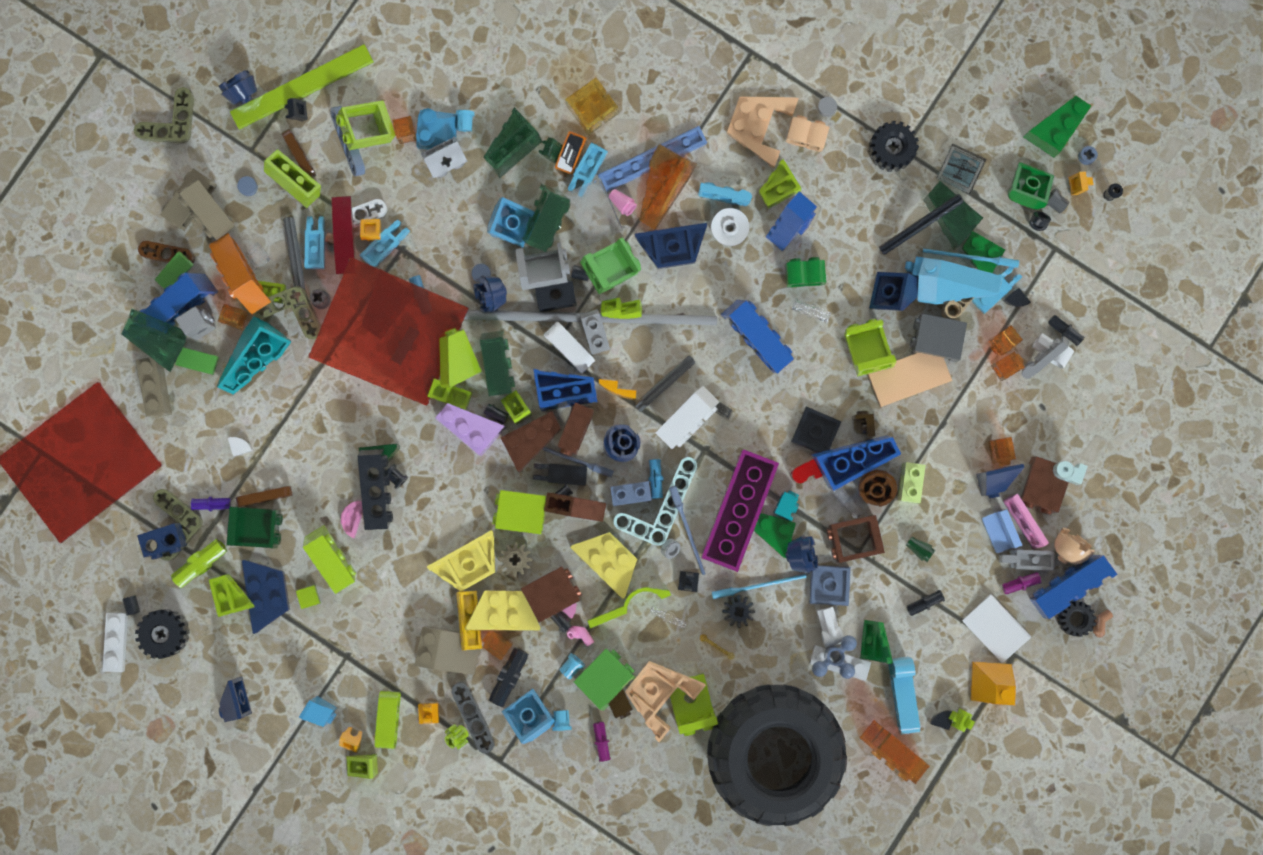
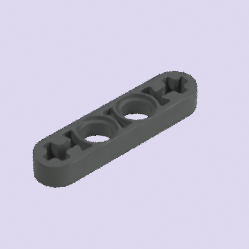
M458 682L452 688V696L477 749L481 753H489L495 746L494 738L469 686L465 682ZM457 686L466 689L463 693L465 698L470 697V699L465 700L462 704L459 701L463 700L461 694H456ZM471 703L475 709L472 714L465 713V704ZM474 721H480L483 724L481 731L476 732L472 729ZM485 731L487 733L486 735H484L485 740L491 742L489 744V749L481 746V744L483 743L481 737L479 739H477L476 737L483 734Z

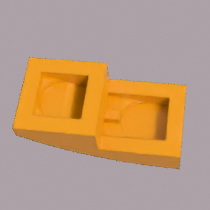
M599 379V385L608 392L623 398L636 400V390L618 389V381Z

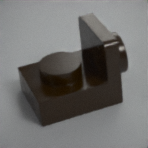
M857 411V415H853L852 420H864V423H861L862 434H865V438L876 437L874 414H868V411Z

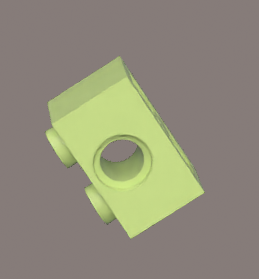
M909 462L902 463L897 501L914 504L921 503L926 465Z

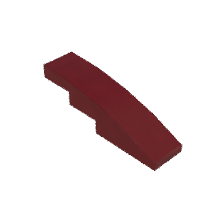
M351 196L331 197L336 274L356 273Z

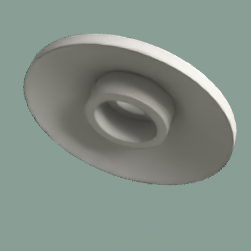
M734 208L723 209L712 220V234L723 245H738L748 235V219L740 210ZM732 226L733 231H727L726 227Z

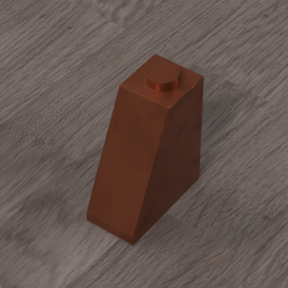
M547 492L544 511L603 522L606 503Z

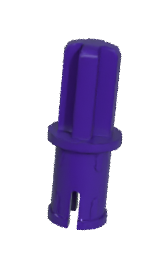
M209 496V498L191 499V509L193 511L209 510V512H212L213 510L229 509L231 507L230 498H213Z

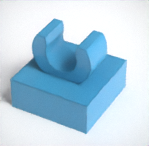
M916 256L915 263L906 261V272H910L913 276L919 278L924 257Z

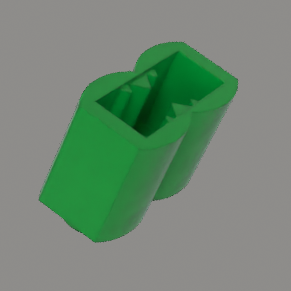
M819 257L808 258V261L793 258L785 264L787 288L822 286L827 283L825 260H820Z

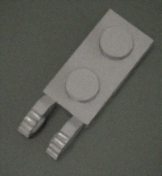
M1064 336L1060 340L1058 338L1055 339L1045 353L1041 351L1034 358L1035 361H1028L1023 366L1022 376L1026 379L1032 378V376L1068 348L1069 341Z

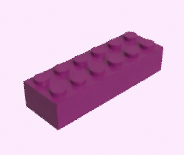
M744 449L741 450L700 558L730 570L739 571L777 471L778 462Z

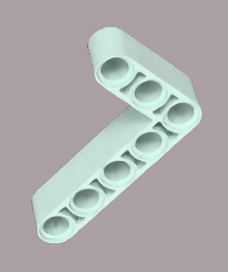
M691 457L681 460L670 484V487L675 486V481L679 478L685 481V488H677L681 501L685 497L697 468L696 461ZM685 461L692 462L693 469L691 471L683 469L682 465ZM668 489L653 525L628 514L619 513L614 518L615 527L653 545L659 546L664 544L678 513L677 508L668 505L667 500L671 496L670 490ZM662 514L670 516L671 521L669 524L663 525L660 522ZM620 516H625L628 519L627 526L619 527L617 519ZM637 524L645 526L644 534L638 535L635 533L634 528ZM656 531L663 534V540L658 543L652 539V535Z

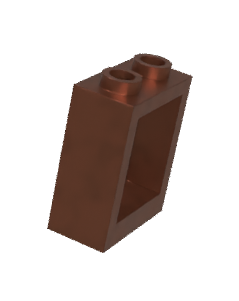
M577 403L574 404L557 445L561 449L560 452L570 457H572V454L577 455L594 415L592 409Z
M876 515L828 525L829 529L826 530L828 540H832L833 544L831 554L833 560L836 559L837 563L885 553ZM867 522L873 550L843 556L837 528Z

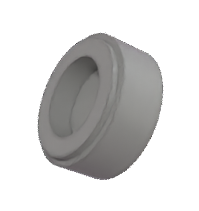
M824 97L818 104V112L824 117L834 115L837 110V102L832 97Z
M675 539L666 540L661 547V553L668 559L674 558L680 551V544Z

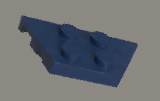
M707 223L635 233V239L657 269L695 264Z
M242 560L247 597L254 604V607L249 609L252 633L256 634L290 610L285 572L249 560Z

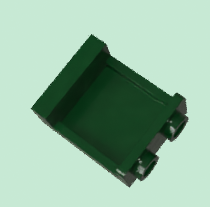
M230 507L226 546L278 548V545L281 543L279 525L281 526L283 522V515L280 514L281 510Z

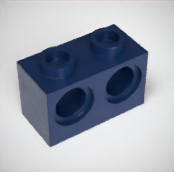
M181 523L170 524L137 535L143 557H151V560L163 557L162 553L168 551L170 554L182 551L181 547L187 546ZM171 534L175 536L174 544L169 542ZM153 540L157 544V547L154 551L150 547V544Z

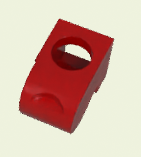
M814 459L794 468L791 472V479L798 484L806 482L810 476L814 480L823 476Z

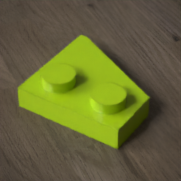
M782 159L776 170L769 176L768 181L759 190V194L769 209L797 194L799 191L801 192L802 188L784 159Z
M230 574L209 579L218 617L254 607V604Z

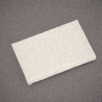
M989 594L985 600L962 620L1001 663L1006 661L1031 638L1030 634L992 594Z

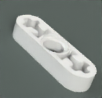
M375 199L353 207L354 228L361 224V220H357L355 217L357 211H365L366 216L364 219H379L387 214L386 204L380 199ZM377 204H379L380 207L383 206V208L380 209V213H378L377 211H372V216H370L368 210L366 209L369 207L370 210L376 209Z

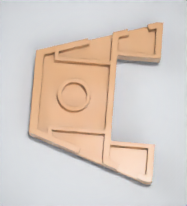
M739 97L727 134L742 146L755 153L758 158L767 162L771 168H775L780 150L762 145L773 111L776 110L793 116L799 98Z
M649 661L626 689L625 693L637 711L642 714L646 725L655 734L656 740L660 742L671 727L656 715L659 709L677 687L694 700L706 685Z

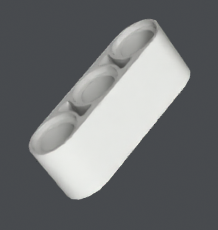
M558 321L543 334L581 374L595 362V359Z

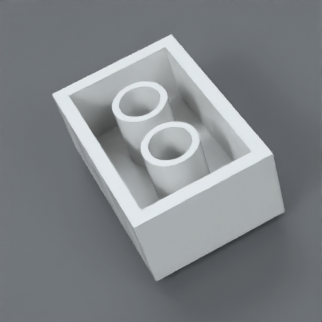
M702 386L663 424L656 434L671 449L676 445L680 448L692 436L691 434L705 423L702 419L706 421L718 410L715 406L719 401Z

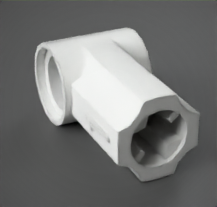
M1041 333L1033 343L1032 348L1038 352L1043 351L1045 353L1054 340ZM1068 346L1051 363L1059 368H1064L1074 351Z
M828 607L818 610L817 615L822 629L821 637L825 648L841 644L843 633L840 626H838L834 608Z

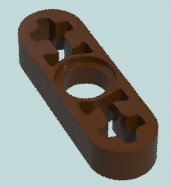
M290 128L282 132L281 134L300 168L311 178L317 176Z
M143 241L138 246L139 254L149 260L169 263L178 252H181L184 256L185 254L189 256V260L192 263L195 261L194 254L186 248L152 241ZM150 247L153 250H157V252L146 253L144 249ZM165 249L171 250V256L168 259H163L162 252Z
M291 486L238 496L236 497L237 507H243L290 497L293 494Z

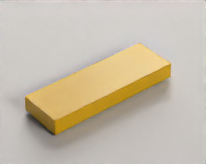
M477 591L457 592L462 651L482 649L481 630H465L478 604Z

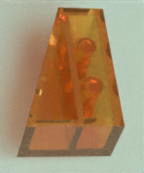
M875 720L872 721L860 736V739L873 749L871 753L879 760L883 757L886 760L884 764L892 771L895 769L899 770L900 772L897 775L906 782L910 779L916 784L930 767V765Z

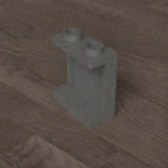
M921 314L918 318H915L913 329L916 331L915 337L912 336L910 341L912 353L946 358L952 362L960 361L967 323Z

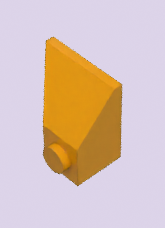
M972 661L970 700L1015 706L1016 683L1012 664Z

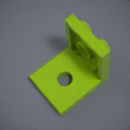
M704 673L690 676V678L706 685L693 702L685 701L684 696L686 693L679 687L670 696L679 734H684V736L693 735L696 733L695 730L699 729L709 731L713 729L714 725H718Z

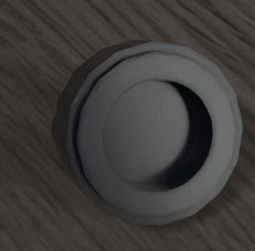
M1035 211L1031 216L1029 225L1036 231H1044L1048 227L1051 218L1044 212Z

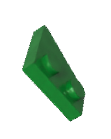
M974 231L970 233L962 247L966 255L997 258L999 256L1001 258L1005 252V249ZM971 259L974 268L981 271L993 273L997 264Z
M760 513L754 532L783 558H786L787 546L792 540L796 523Z
M864 620L860 658L893 664L884 623Z

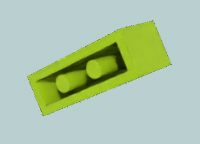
M277 149L264 160V172L306 208L320 197L321 185L280 150Z

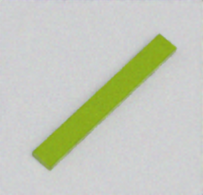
M365 44L230 111V114L240 130L284 108L287 104V99L296 98L300 100L374 63Z

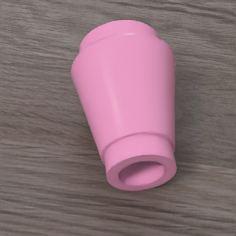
M616 189L609 194L608 198L622 215L629 216L635 210L637 204L634 199Z

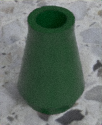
M913 536L905 545L921 561L924 560L925 562H928L936 551L932 548L933 545L918 540Z

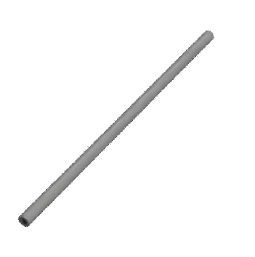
M451 310L450 318L460 320L582 322L580 314L583 313L494 311L492 313H483L481 310ZM600 313L602 323L717 325V316L642 314V317L614 319L604 317Z

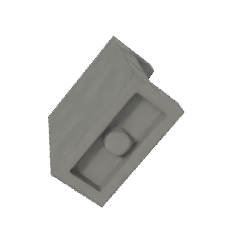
M561 242L557 243L558 250L526 256L524 255L523 248L515 249L522 290L568 282L566 274H570L568 263H564V260L568 259L566 249H562Z

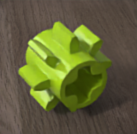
M960 708L958 712L952 711L949 717L953 721L951 726L962 732H965L966 728L971 730L975 723L971 720L973 715Z
M454 724L445 731L446 736L444 740L450 748L456 747L459 750L468 743L466 739L468 731L464 726H456Z

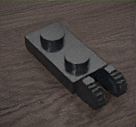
M534 463V468L549 469L548 477L533 475L532 480L586 486L587 466Z

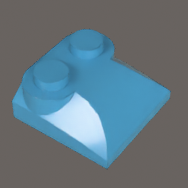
M429 108L420 110L416 133L417 149L429 150L453 137L456 138V114L437 112Z
M501 197L494 207L488 223L487 233L494 238H500L523 248L536 212Z
M531 689L501 711L522 744L533 741L551 728L555 722L553 715L548 711L534 689Z

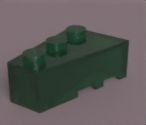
M515 107L511 111L512 114L507 122L503 124V129L498 137H495L483 157L487 165L499 178L505 175L542 142L537 130Z
M939 181L923 201L931 212L956 194ZM964 201V203L938 219L937 222L942 228L941 231L944 236L946 235L951 243L952 249L955 250L981 222L983 217Z
M541 183L539 189L542 190L539 200L534 202L536 210L533 216H530L522 240L532 247L547 252L548 248H551L553 245L556 231L561 228L562 218L568 212L571 200L562 192Z
M132 308L121 335L169 372H171L187 338L181 328Z
M504 330L482 333L480 346L489 396L512 393V387H515L514 376L510 375L512 361L511 357H508L507 350H509L508 338L505 339Z

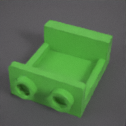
M623 237L594 254L589 253L585 255L580 261L599 295L636 276L641 271L639 260L634 257L629 243Z
M607 648L574 681L580 690L602 711L609 706L608 703L631 680L636 678L633 675L635 670L628 663L624 665L619 660L621 656L614 649L610 651Z

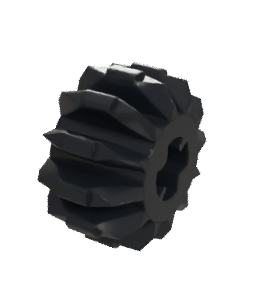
M740 595L736 596L737 601L733 597H729L732 604L724 602V605L729 607V609L722 610V613H729V615L724 617V620L731 619L730 626H733L735 621H737V628H741V621L745 626H748L746 619L748 618L751 621L754 619L749 616V613L753 614L755 610L748 609L754 605L753 602L746 604L748 601L746 596L742 602ZM737 606L740 609L741 607L743 608V610L741 611V616L737 614L736 616L734 615V612H736L735 608Z

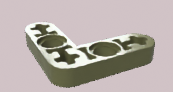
M178 88L174 94L172 123L139 122L134 126L135 136L143 141L188 142L192 131L193 93L188 88ZM184 93H186L188 97H186L183 101L180 97L184 96ZM181 111H187L188 115L184 120L178 118V114ZM179 124H182V130L185 132L181 138L177 135V133H181V126ZM145 128L148 131H153V135L150 132H144V135H142L140 131ZM161 128L167 129V134L164 137L158 136V131Z
M294 286L270 296L271 302L269 305L271 308L263 311L264 314L257 311L253 313L256 318L262 319L291 307L305 337L316 339L322 332L321 325L307 294L300 286ZM293 290H295L296 293H301V295L299 296L300 303L302 301H305L306 304H301L300 306L296 307L295 304H298L299 302L297 298L292 297V294H294ZM276 297L283 299V307L279 308L274 305ZM303 307L309 310L307 318H303L299 314V310ZM311 318L313 319V321L310 322L312 328H317V331H315V335L313 333L308 332V330L310 329L308 323L304 325V322L310 320Z
M165 489L157 490L153 495L155 504L178 523H181V527H188L191 523L189 519L196 518V525H191L188 530L182 528L186 543L188 544L203 524L202 517L171 491ZM160 494H163V495L167 494V495L165 496V498H166L168 501H171L172 503L169 504V503H167L166 501H161V502H160V500H161ZM177 504L183 508V512L180 515H176L173 511L174 506ZM171 534L169 542L172 541L174 544L175 536ZM166 552L162 553L163 557L161 559L165 561L174 560L180 552L165 556Z

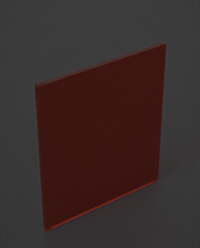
M350 257L313 347L308 354V358L427 406L430 400L428 394L433 380H438L440 377V338L446 336L445 332L453 328H456L457 331L460 330L469 308Z
M96 382L0 456V465L60 544L162 467L161 462H159L99 382Z

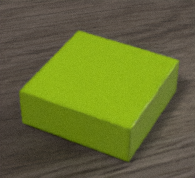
M316 585L296 591L301 609L321 604Z

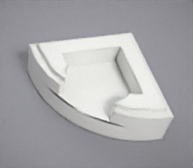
M237 437L228 438L234 457L253 451L251 445L245 440Z

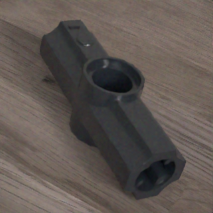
M516 647L513 648L506 665L502 667L497 677V683L488 701L497 706L504 707L528 659L529 654Z

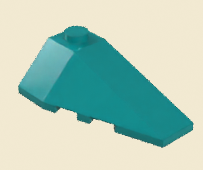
M253 316L243 330L216 385L217 388L234 395L248 384L255 374L259 371L263 372L270 362L278 360L290 345L291 340L271 324Z

